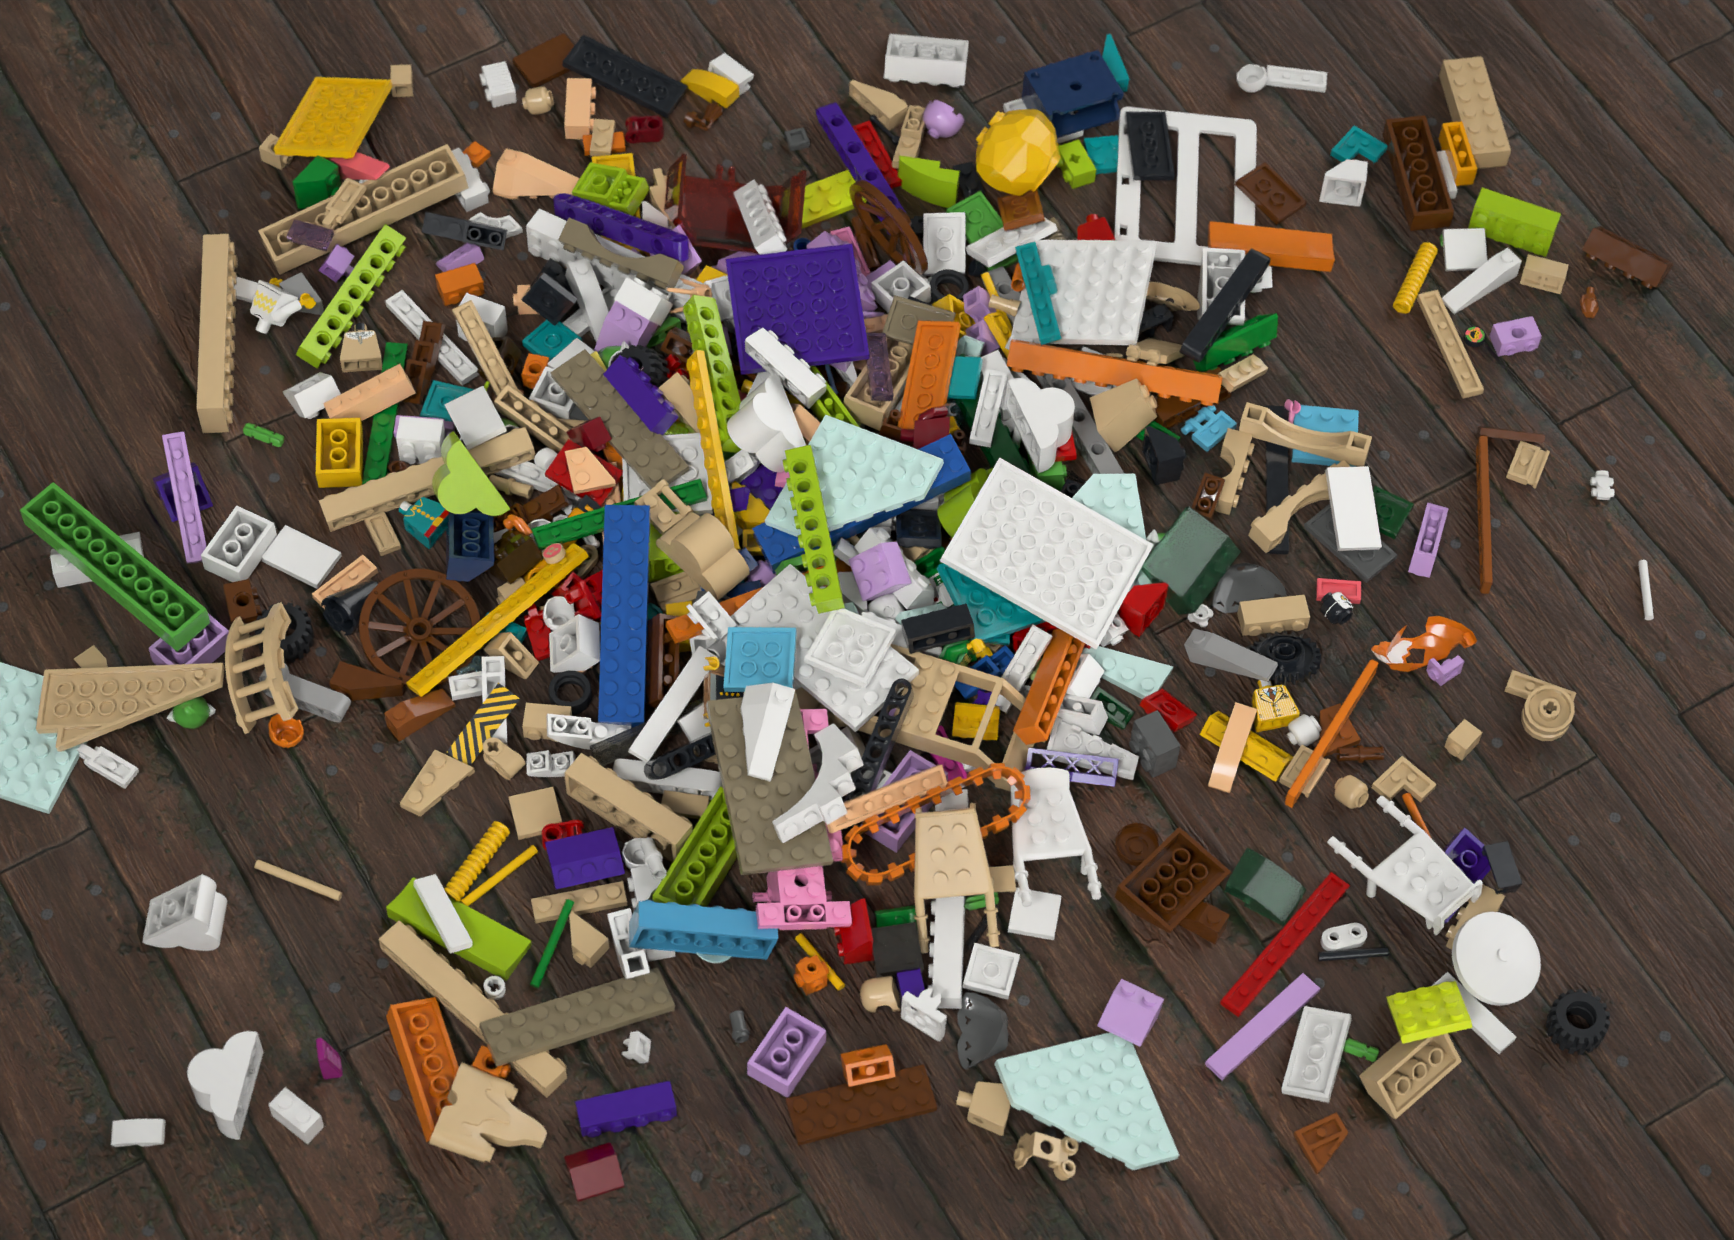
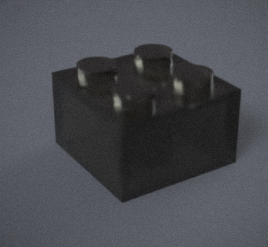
M916 922L871 928L873 937L872 963L875 978L892 976L893 979H896L897 973L920 969L922 975L924 966Z

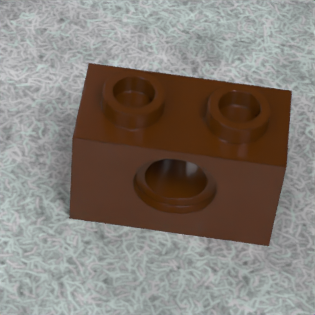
M249 579L223 584L231 624L239 616L244 625L257 621L258 615L262 616L260 605H255L254 601L259 599L256 586L251 587Z

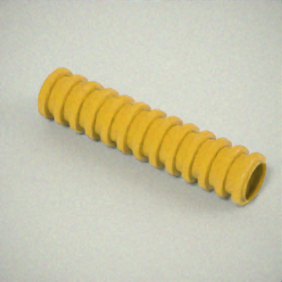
M1425 242L1420 245L1393 303V308L1403 314L1411 311V307L1438 252L1433 244Z
M494 821L491 824L492 827L488 828V832L483 835L484 838H481L479 843L476 844V849L471 851V854L467 856V860L459 867V871H456L455 876L450 879L451 882L447 883V888H444L446 894L455 899L456 902L461 901L460 897H464L465 892L469 890V886H472L473 881L477 879V875H480L481 870L486 867L485 864H488L489 859L494 856L493 853L498 851L502 842L509 836V829L501 822Z

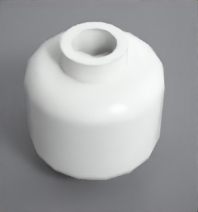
M1303 714L1288 724L1289 733L1286 735L1293 745L1298 744L1299 746L1304 745L1307 747L1319 739V732L1322 729L1312 715L1309 717Z

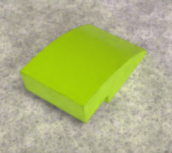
M899 156L898 177L902 179L900 187L913 196L934 205L950 208L956 204L959 171L940 168V161Z
M590 162L572 190V194L634 216L650 189L645 178L627 175L626 170L623 168Z

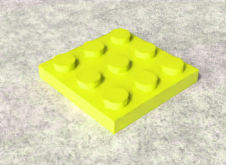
M1456 981L1442 982L1438 985L1421 987L1417 990L1400 992L1386 997L1402 1044L1473 1028L1471 1018Z

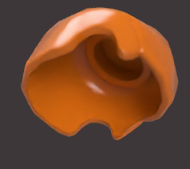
M277 713L271 717L268 724L270 739L280 747H294L303 738L304 729L301 721L295 720L293 717L283 721L280 714Z

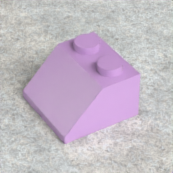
M1121 979L1111 995L1098 1023V1027L1141 1047L1158 1018L1164 999Z

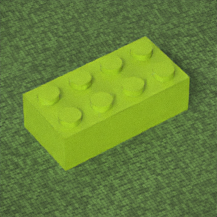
M1482 188L1475 203L1468 229L1485 228V237L1546 257L1561 213Z

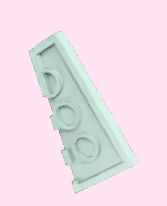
M1098 646L1097 649L1092 647L1090 649L1083 648L1081 653H1089L1105 670L1101 678L1141 699L1160 690L1173 670V666Z

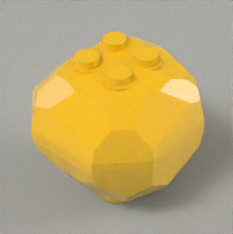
M1020 109L1007 111L1006 113L997 111L988 123L990 128L984 127L975 139L978 141L976 150L977 172L987 184L998 191L1021 196L1030 190L1034 192L1061 158L1055 128L1040 110Z

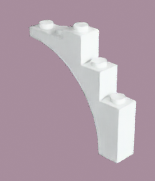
M834 723L814 734L822 753V766L811 789L790 810L772 821L782 843L823 820L828 825L847 814L841 797L856 789L850 773L864 764L857 747Z

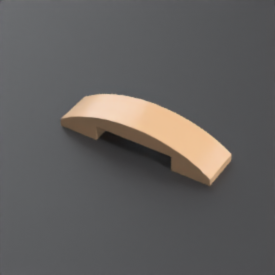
M1235 703L1208 787L1230 793L1257 709Z

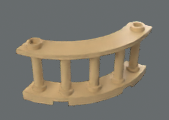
M282 602L274 604L266 618L245 625L240 616L236 617L228 632L225 647L226 678L231 701L237 715L236 721L242 727L245 734L251 731L258 719L278 713L282 720L286 721L291 719L299 709L288 681L283 680L281 670L285 668L284 650L280 648V642L285 639L287 628L291 623ZM264 628L261 634L249 637L250 632ZM263 643L262 656L242 662L243 650L245 648ZM265 664L266 680L244 687L242 672ZM266 689L271 690L275 704L252 712L246 696Z

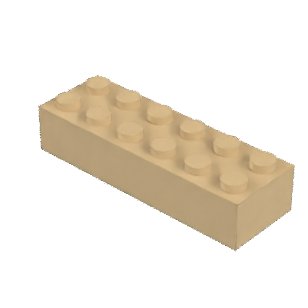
M1472 57L1443 60L1439 77L1452 121L1463 122L1477 169L1507 166L1511 149L1483 58Z
M883 338L844 397L843 405L855 421L880 431L884 418L889 417L891 410L896 408L904 395L913 345Z
M581 753L564 772L567 795L633 838H653L657 850L661 852L665 859L673 863L692 832L691 822L686 817H679L673 813L669 806L656 802L649 793L636 789L632 782L619 778L612 769L602 767L595 758L587 757Z

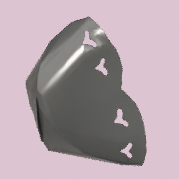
M1240 563L1231 566L1223 572L1213 596L1212 606L1220 612L1233 613L1238 612L1239 608L1237 604L1232 606L1234 601L1240 603L1242 601L1259 600L1261 597L1269 599L1274 598L1275 594L1281 595L1280 597H1287L1282 583L1269 570L1261 566L1257 567L1255 564ZM1246 566L1243 570H1237L1238 567Z
M965 993L962 998V1009H959L957 1017L958 1025L962 1032L958 1041V1056L963 1069H968L1006 1049L1008 1046V1017L1006 1012L987 997L976 993ZM970 999L973 1006H970L967 1009L966 1007L969 1004L968 1000ZM965 1016H967V1018L971 1019V1020L968 1022V1024H966L967 1019L965 1018ZM966 1042H968L971 1046V1048H968L967 1050H965V1048L967 1047ZM967 1059L972 1060L973 1062L970 1065H968L969 1062L967 1061Z

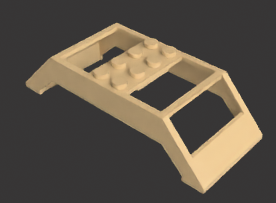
M891 644L890 646L919 669V675L910 682L914 691V698L896 742L975 768L982 767L983 770L988 769L989 765L994 762L979 747L999 694L1004 696L1020 711L1026 698L1003 678L920 652L909 654L907 648ZM956 681L992 692L972 746L935 735ZM904 688L902 695L908 692L907 688ZM820 702L817 709H827ZM896 708L894 716L900 712L898 708ZM827 709L829 725L834 723L838 728L848 726ZM873 716L858 731L872 734L878 717ZM884 729L881 731L880 736H889L891 730ZM1013 732L1002 763H1005V767L1011 769L1016 767L1020 772H1023L1027 763L1028 748H1034L1035 743L1025 745L1016 733ZM993 776L987 777L995 783V787L1007 791L1011 790V785L1006 782L1008 779L1005 777L996 780L993 779Z

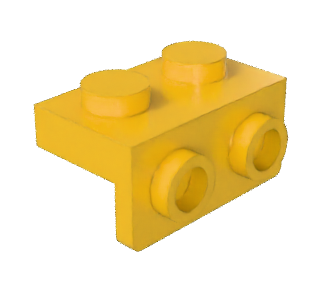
M956 702L952 736L975 738L987 705ZM999 706L994 707L982 740H997L1000 715Z

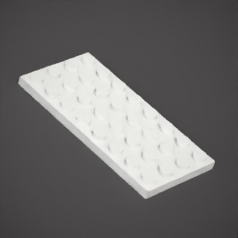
M789 564L730 617L738 627L796 628L794 681L856 732L883 707L893 682L901 678L911 682L919 675V669L890 646L865 688L805 663L804 658L831 611L818 614L816 606H811L809 593H813L812 586L808 587L806 577Z

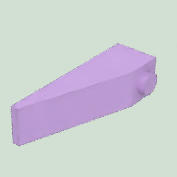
M1427 502L1408 572L1430 578L1448 508Z

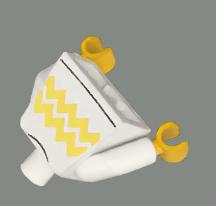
M272 278L269 283L259 280L256 292L253 294L250 310L251 314L260 318L255 330L267 334L271 324L283 326L287 318L301 310L303 305L306 309L313 308L316 305L314 298L308 293H303L298 301V297L280 288L279 283L283 281L282 279Z

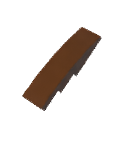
M423 321L420 339L415 340L412 360L408 359L405 371L416 393L401 400V402L421 405L435 369L446 325Z

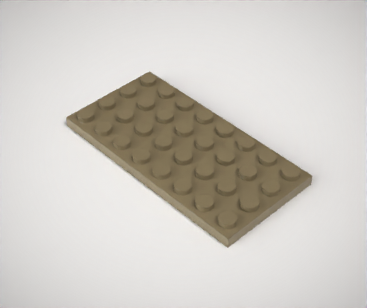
M794 692L770 782L748 776L746 745L745 736L743 735V718L740 710L743 697L707 701L706 709L741 875L832 865L833 857L824 820L785 843L780 841L772 823L773 820L797 804L815 782L797 693Z

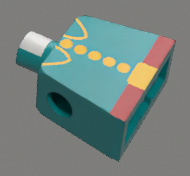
M425 497L419 498L414 505L404 501L399 507V512L405 515L403 521L406 531L425 547L431 549L447 529L449 511L441 503Z

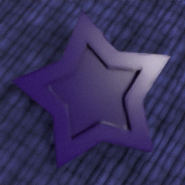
M978 689V697L972 704L988 705L992 692L985 693Z

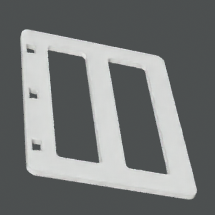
M1124 107L1120 111L1114 236L1116 240L1148 241L1141 240L1138 237L1141 180H1133L1127 134L1124 135V127L1126 128L1124 116L1125 112L1163 110ZM1165 111L1168 129L1178 132L1175 242L1156 241L1157 247L1154 261L1201 265L1202 250L1208 247L1196 244L1199 134L1226 135L1235 138L1233 224L1255 226V204L1235 186L1236 180L1256 168V124L1252 120ZM1122 177L1129 178V185L1122 184ZM1120 227L1127 229V235H1120Z

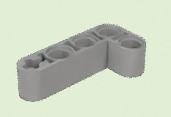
M285 664V668L281 669L283 680L288 681L298 708L333 722H341L351 705V700L342 693L290 674L288 666ZM265 669L263 670L259 678L260 682L266 680L267 675ZM263 690L267 696L273 698L271 690Z

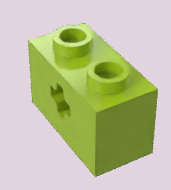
M1079 139L1058 146L1061 158L1056 166L1061 168L1065 182H1069L1072 189L1095 182L1096 168Z

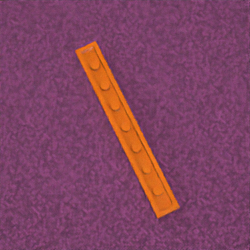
M1370 660L1287 792L1285 805L1291 808L1294 806L1373 679L1379 664L1378 662Z

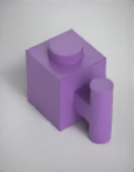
M337 244L330 251L319 271L335 282L342 275L348 278L354 269L349 265L354 255L346 248Z

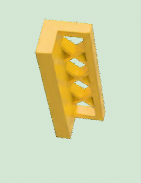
M1218 710L1209 716L1200 735L1220 747L1230 717ZM1250 730L1240 760L1276 782L1279 780L1285 767L1293 759V756Z

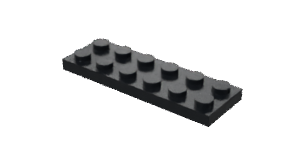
M582 35L563 60V67L587 79H592L593 82L666 118L669 117L688 90L687 85L585 35Z

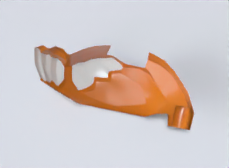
M1432 616L1428 617L1425 626L1426 633L1415 638H1401L1406 628L1405 626L1395 635L1391 642H1380L1379 645L1373 646L1371 650L1377 659L1389 665L1392 670L1410 672L1428 665L1429 660L1432 658L1436 661L1447 658L1458 644L1468 648L1476 644L1477 639L1474 633L1463 624L1445 617ZM1412 648L1425 649L1423 663H1407L1406 658L1410 655L1409 650Z

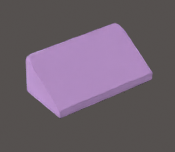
M466 243L437 261L436 265L442 272H446L472 263L477 265L484 260V256L479 246Z

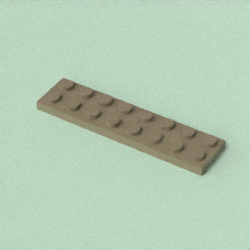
M586 349L550 372L555 382L589 420L601 417L612 438L608 442L650 490L663 479L670 484L689 471L688 464L661 434H656L648 429L603 375L605 371Z
M658 968L650 969V973L630 979H625L624 977L480 1022V1030L496 1067L674 1011L675 1004Z

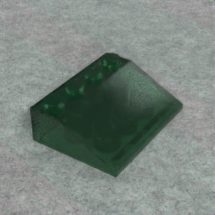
M1188 506L1146 558L1141 570L1152 584H1169L1166 601L1177 615L1192 614L1197 611L1241 551L1229 536Z

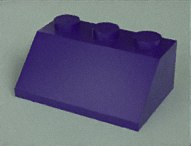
M613 827L545 842L555 889L625 874Z

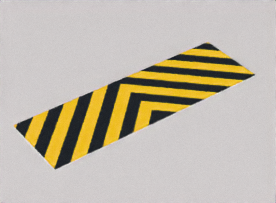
M498 683L447 753L471 766L483 750L485 740L494 735L520 698Z

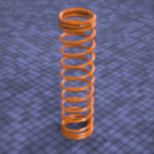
M1019 263L1015 267L1011 282L1012 289L1017 292L1025 288Z

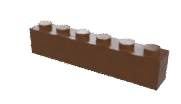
M674 327L668 331L661 351L669 355L673 354L681 361L687 363V359L694 353L690 334ZM729 354L737 388L741 391L744 380L747 379L754 382L758 373L741 375L739 358Z

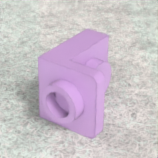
M1458 655L1452 660L1447 659L1440 665L1432 658L1428 662L1426 671L1433 681L1442 686L1461 673L1464 660Z

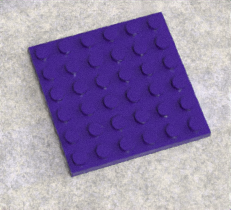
M852 244L726 259L741 375L767 372L745 352V339L761 328H764L767 332L769 330L774 332L779 338L777 340L783 346L785 344L794 351V356L798 360L803 359L809 366L870 359Z

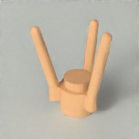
M683 278L679 279L684 284L695 288L692 290L667 288L668 292L689 294L690 298L693 295L712 298V290L708 285H701ZM683 307L672 309L669 313L683 312Z

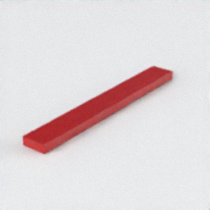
M1331 872L1221 999L1220 1004L1239 1018L1346 893L1350 885Z

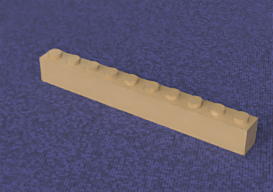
M526 427L515 428L509 433L496 436L468 450L486 476L535 458V450ZM442 457L431 458L425 463L409 466L403 471L389 473L386 477L370 480L361 486L350 487L344 492L336 495L331 494L319 500L330 532L363 521L365 518L380 512H388L399 508L404 501L413 503L421 497L427 498L435 495L432 480L437 469L445 464Z
M398 921L379 938L381 950L486 1043L480 1030V1022L505 1015L499 1010L498 1004L492 998L487 999L483 996L482 990L475 983L470 984L461 970L458 968L454 970L444 955L441 953L439 955L436 954L427 940L418 938L416 931L407 924L405 926L401 921ZM549 1050L509 1063L546 1098L567 1079L566 1065L559 1058L554 1059L549 1054Z

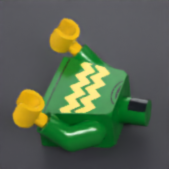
M974 639L971 642L964 640L945 645L938 658L967 667L969 663L977 661V658L981 657L982 659L986 655L990 657L993 653L982 639Z

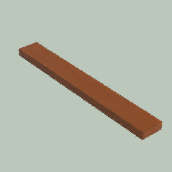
M1480 436L1475 448L1480 592L1489 594L1493 580L1488 436Z

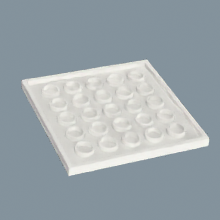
M1037 241L1036 246L1042 266L1051 265L1058 290L1056 294H1052L1050 297L1062 339L1046 344L1136 345L1157 247L1156 241ZM1025 287L1021 291L1019 299L1021 304L1015 316L1012 333L1014 331L1024 339L1033 340V343L1041 344Z

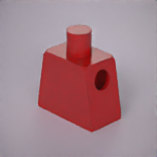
M1090 214L1086 217L1087 223L1077 227V240H1116L1105 217L1098 218V215Z

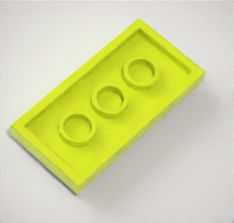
M849 170L775 197L774 203L791 231L795 232L855 209L849 192L850 186L855 183V180Z

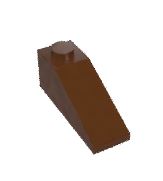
M342 661L339 662L329 682L331 690L346 695L352 701L403 696L405 693L403 681Z
M1201 902L1179 925L1216 944L1227 927L1229 914L1209 903Z

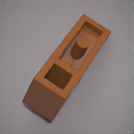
M442 688L427 693L422 697L417 696L404 700L384 713L386 726L400 742L456 705Z

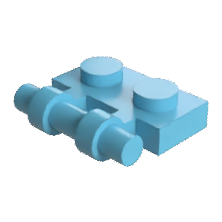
M1214 405L1200 409L1198 415L1188 419L1185 422V426L1181 428L1184 435H1187L1189 432H1195L1192 434V440L1206 452L1225 438L1228 428L1236 429L1237 423L1222 410L1215 415L1216 407ZM1203 421H1208V422H1207L1206 424H1204L1203 426L1200 424V423H1202Z

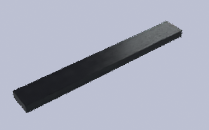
M1266 405V408L1287 421V409L1285 406ZM1265 441L1267 513L1271 507L1281 505V502L1288 496V447ZM1289 521L1282 542L1267 553L1288 555Z

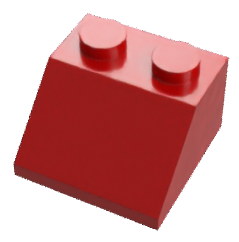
M1169 584L1135 585L1127 593L1118 610V614L1130 632L1140 637L1165 608Z
M864 898L850 905L852 919L850 927H833L834 935H839L840 943H837V952L839 957L843 956L844 965L872 961L873 937Z

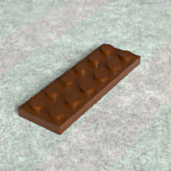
M924 1064L895 1071V1077L850 1087L846 1083L785 1099L798 1146L937 1111L936 1101Z

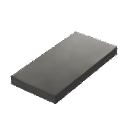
M1330 504L1304 524V528L1365 583L1369 582L1397 559V554L1383 541H1381L1382 547L1380 550L1338 551Z

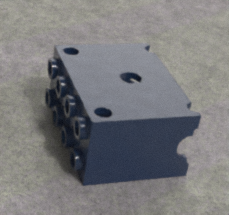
M1099 50L1024 72L1021 99L1027 109L1040 110L1046 115L1055 128L1057 138L1116 121L1120 118L1117 100L1119 101L1123 98V91ZM1078 110V113H1076V114H1069V113H1068V112H1072V111Z

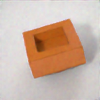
M476 141L463 151V154L468 155L471 165L476 169L490 157V151Z

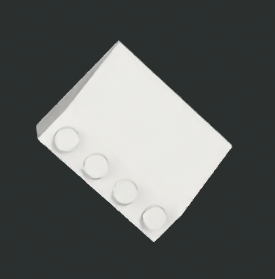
M889 34L884 79H889L893 82L907 80L910 83L928 82L931 85H939L941 83L952 87L964 85L969 41Z

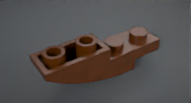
M1204 473L1175 556L1196 563L1215 514L1225 479Z
M558 484L526 504L520 505L516 503L507 512L494 516L493 532L506 529L503 521L511 514L522 518L527 525L537 519L552 521L554 513L570 505L563 487Z

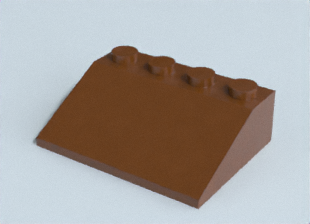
M1178 827L1118 885L1115 898L1133 914L1170 934L1231 871L1183 829Z

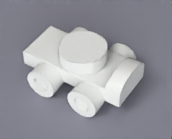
M1596 471L1595 477L1590 479V485L1596 486V488L1591 489V496H1597L1598 500H1610L1611 497H1614V489H1610V486H1613V478H1609L1608 471Z

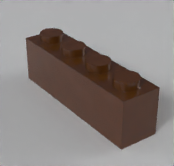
M1218 367L1205 373L1218 375L1222 370ZM1222 385L1218 403L1230 398L1232 392L1230 393ZM1171 395V398L1155 397L1158 407L1155 408L1157 417L1153 421L1166 429H1170L1197 415L1200 409L1208 405L1200 404L1201 400L1192 399V402L1181 401L1178 396Z
M659 613L648 620L647 707L657 708L679 676V643L675 644L665 626L666 621L678 616Z

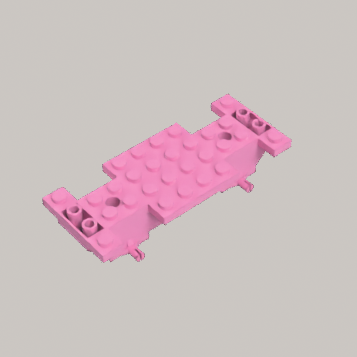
M800 709L807 743V734H815L829 726L827 709ZM814 763L812 766L816 780L819 772H817V764ZM826 825L833 861H842L841 847L843 843L841 830L829 833ZM823 866L768 872L767 891L763 893L753 892L752 895L753 902H767L757 903L756 905L758 929H826L827 927H850L852 924L849 901H826H831L832 895L831 891H825ZM795 881H800L804 887L797 886Z

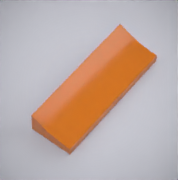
M1212 221L1208 225V248L1245 250V256L1252 248L1271 258L1269 266L1331 272L1335 261L1332 234Z
M436 997L390 1005L386 1016L426 1142L431 1139L443 1107L452 1105L447 1098L459 1070Z

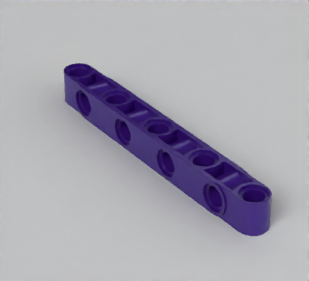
M834 102L817 108L816 116L820 125L855 182L865 180L871 183L897 209L901 208L905 212L838 104ZM877 216L879 220L882 222L884 218Z
M561 193L553 197L555 216L565 221L568 218L587 224L596 234L654 255L663 254L679 262L689 259L688 236L571 194Z

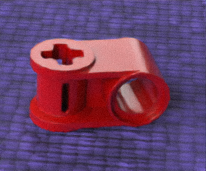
M571 820L568 822L550 823L544 826L542 829L543 848L546 850L545 842L552 841L548 839L550 836L561 839L574 836V834H583V821Z

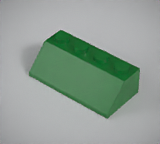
M1277 313L1257 315L1244 321V325H1236L1223 331L1200 363L1193 360L1196 370L1205 372L1218 368L1217 365L1219 364L1227 365L1234 362L1235 357L1240 354L1242 357L1253 352L1252 349L1257 346L1263 348L1271 344L1270 340L1277 337Z

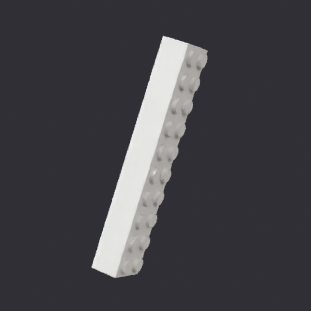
M538 209L526 225L529 252L546 260L552 258L566 269L569 263L585 259L581 256L582 253L575 251L573 254L564 250V245L558 241L567 221ZM595 234L597 240L604 248L617 255L631 258L644 257ZM595 258L592 261L589 260L598 283L605 288L609 287L612 289L614 286L615 289L619 290L626 277L634 280L636 277L632 273L625 275L619 272L615 266H611V268L605 267L599 263L600 260ZM681 274L679 277L703 285V283L684 274ZM683 283V286L679 289L692 290L695 287ZM672 292L668 301L673 304V308L683 307L690 299V295ZM683 312L670 315L671 317L679 318L681 323L687 324Z

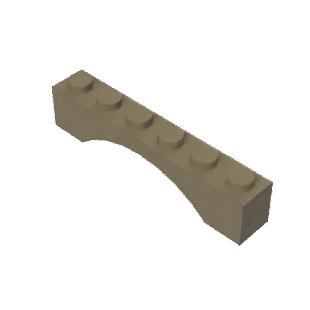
M568 218L558 239L564 245L563 249L570 253L580 252L582 257L590 261L595 258L600 260L599 263L605 267L611 268V266H615L619 272L625 275L635 274L636 278L646 283L648 280L655 282L654 285L663 290H666V287L675 288L684 269V266L678 260L663 254L642 258L617 255L600 244L593 230L587 224Z

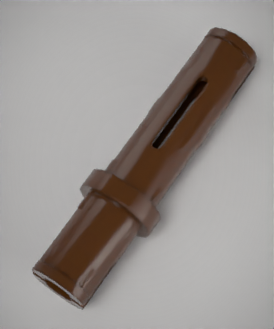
M855 216L851 219L855 231L854 237L856 242L859 243L870 273H872L881 265L871 242L869 230L865 228L859 216Z

